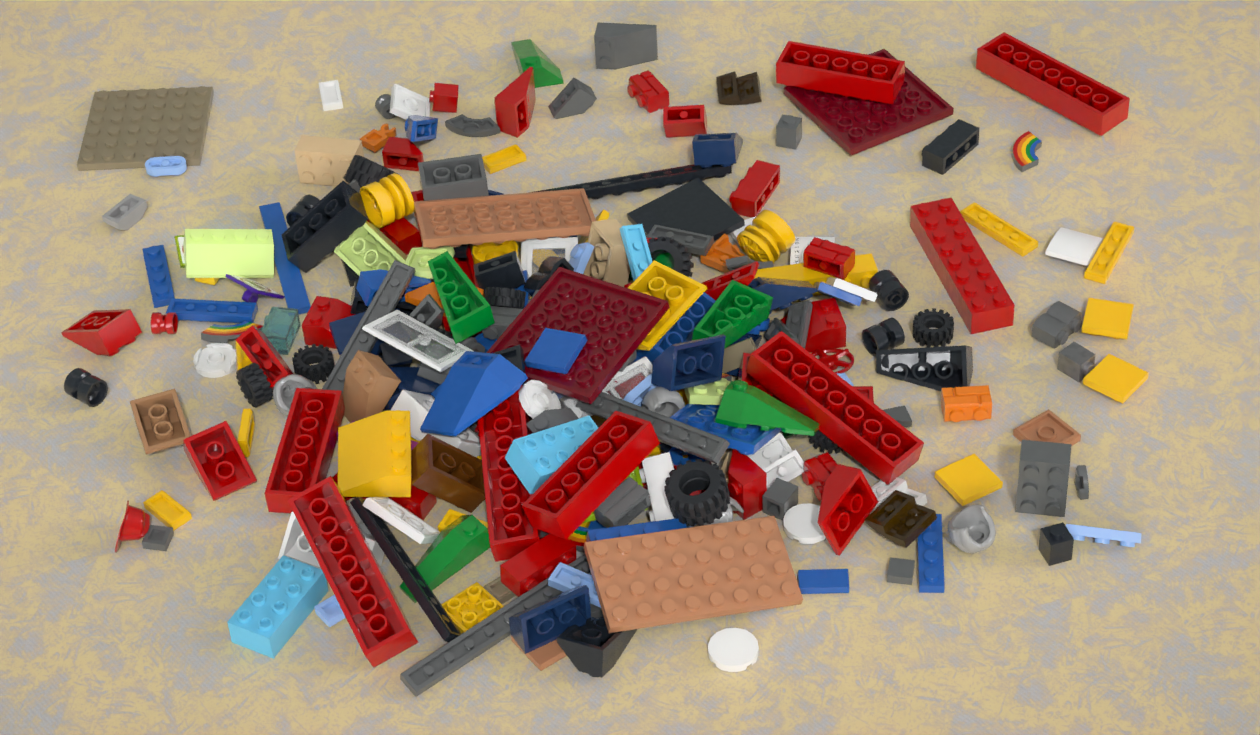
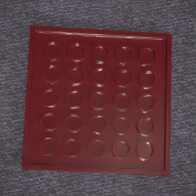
M885 49L869 54L897 60ZM906 67L904 83L893 104L824 93L795 86L784 87V95L850 156L949 117L954 112V108Z
M559 267L486 353H494L520 345L524 352L525 361L545 328L586 335L587 342L567 374L531 368L525 364V372L528 377L526 382L538 380L545 383L549 390L592 404L670 306L666 300Z

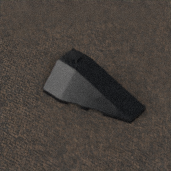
M962 345L876 350V371L878 374L941 391L942 388L970 386L973 373L972 347Z
M604 616L598 619L591 617L586 619L585 625L579 627L575 624L568 627L557 637V643L578 671L587 673L592 677L602 678L614 667L637 629L608 633Z

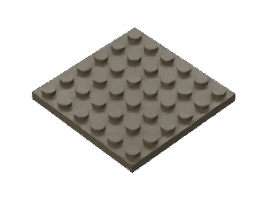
M213 87L103 90L94 92L77 161L78 171L145 168V162L148 159L165 156H182L185 158L187 166H200L214 95Z

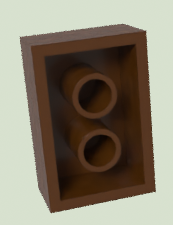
M427 434L411 450L413 486L470 513L485 500L481 459L430 434Z

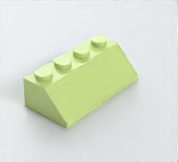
M368 221L362 227L357 228L347 240L342 241L334 250L359 276L362 271L379 269L389 271L395 260L404 263L408 257L377 227Z
M185 229L183 252L186 278H227L225 277L226 274L243 278H274L272 229Z

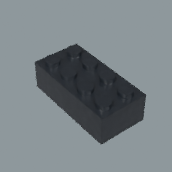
M342 181L282 233L288 260L307 273L311 268L316 267L319 261L327 254L332 253L342 241L347 240L357 228L362 227L368 220L361 194Z

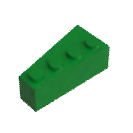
M448 251L428 261L455 344L495 323L490 304Z
M732 280L695 327L692 341L725 335V348H727L769 317L773 297Z

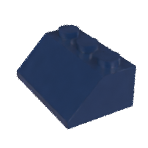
M718 335L669 346L653 361L651 384L664 387L669 391H675L720 381L722 379L726 336Z
M587 585L572 588L509 617L511 635L523 652L527 654L557 640V637L572 625L576 624L579 627L585 625L586 619L591 618L589 588Z

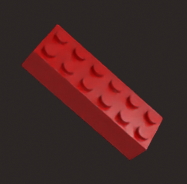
M793 41L787 42L776 62V83L839 94L846 97L861 98L863 100H872L884 104L894 103L905 80V61Z
M296 388L264 493L269 512L291 514L293 510L288 499L326 479L337 441L336 433L338 432V427H341L345 412L342 391Z
M615 411L522 505L531 526L565 540L572 535L660 444L651 422Z

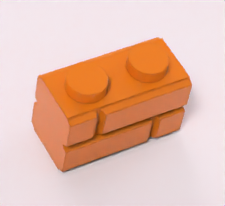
M989 385L942 388L941 408L944 422L991 419L992 399Z

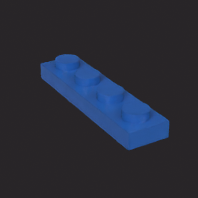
M164 245L143 248L142 251L154 308L169 306L171 298L175 299Z
M171 298L166 314L168 312H175L178 320L229 323L248 321L253 323L258 306L255 302Z
M936 514L937 519L917 537L919 593H944L942 514Z

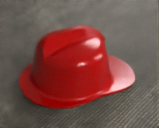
M127 500L125 516L118 534L115 553L118 552L122 541L139 540L149 530V514L140 508L129 505V500Z

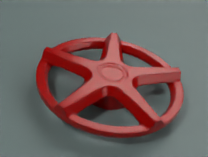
M817 348L815 352L811 353L814 357L819 355L820 359L818 360L832 371L836 370L838 366L845 367L835 372L836 374L848 371L854 364V356L848 349L829 348L821 350ZM847 356L850 359V363L838 359Z

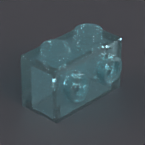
M272 307L269 315L265 316L264 326L260 331L265 334L279 354H289L301 325L298 309Z

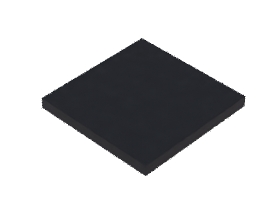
M699 178L627 213L628 220L633 225H643L646 237L654 225H660L713 236L714 241H716L723 234L728 235L745 226L744 219Z

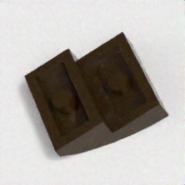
M734 71L716 77L718 101L720 104L748 105L762 102L757 72L737 77Z
M895 490L865 521L872 529L885 538L907 548L937 519L934 510L916 504L914 496Z

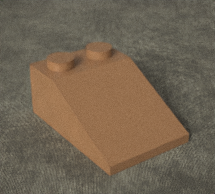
M358 350L346 369L343 389L344 416L350 423L381 413L401 382L378 355Z
M175 388L130 401L137 430L146 454L183 444V439L190 437Z

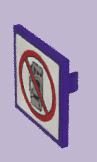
M230 274L225 276L247 288L242 295V300L245 302L257 303L258 294L279 299L284 298L283 295L255 280Z

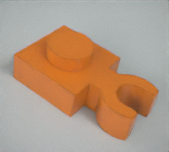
M386 123L381 126L379 131L371 130L360 138L362 146L377 152L385 146L389 137L397 135L396 128L393 127L389 130V125Z

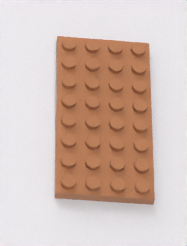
M584 188L414 202V211L423 248L428 247L430 249H435L439 246L458 247L462 244L481 245L486 242L503 243L510 240L522 242L535 238L545 240L549 237L589 236L591 224L596 221Z
M775 516L589 541L584 544V551L608 633L800 605L803 601Z

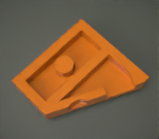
M723 234L712 245L707 255H701L700 259L701 263L727 273L730 271L726 266V259L745 255L740 252L736 244L732 245L729 242L728 235Z

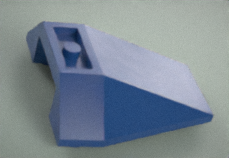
M466 351L452 365L420 427L421 432L457 436L518 391L521 385L528 379L527 375L500 354Z

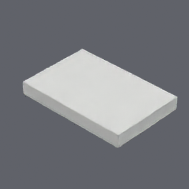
M369 497L363 503L364 507L419 544L433 543L440 534V531L389 497Z

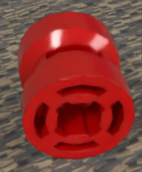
M160 312L152 313V334H161L162 332L167 334L177 333L178 317L175 312H168L166 315H162Z

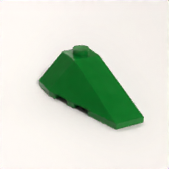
M531 39L511 42L520 75L530 66L533 67L535 88L564 84L560 69Z
M741 380L731 381L725 388L715 419V423L746 429L747 424L760 426V429L763 431L781 428V431L784 433L814 436L820 426L816 421L757 387L748 385L747 382Z
M462 515L440 532L415 565L431 590H434L490 548L488 529L473 515ZM403 581L399 586L400 589L416 603V599Z

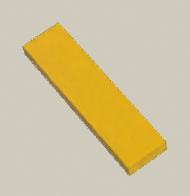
M975 202L960 211L967 223L1022 257L1038 247L1037 240Z
M1115 221L1112 223L1084 272V279L1102 284L1107 282L1134 233L1133 226Z

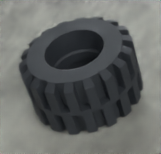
M354 155L344 179L348 183L356 179L359 186L363 187L375 181L379 183L380 179L396 172L365 157Z
M661 236L658 239H649L648 247L652 261L656 260L663 253H670L674 259L673 270L687 277H692L693 272L690 271L691 268H694V263L691 262L692 255L688 253L686 246L669 237Z
M696 459L695 462L688 460L684 465H677V470H672L669 473L670 477L666 478V486H664L667 501L674 518L679 519V522L682 524L687 522L688 526L693 527L695 524L704 526V523L707 522L709 524L714 523L715 518L720 519L723 516L722 512H726L728 509L727 504H730V493L724 472L720 470L717 464L712 465L709 460L702 462L701 459ZM706 490L702 494L690 496L694 491Z

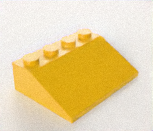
M654 260L628 289L666 300L670 308L637 349L650 351L707 290V287Z
M386 410L338 427V487L343 497H411L410 411Z

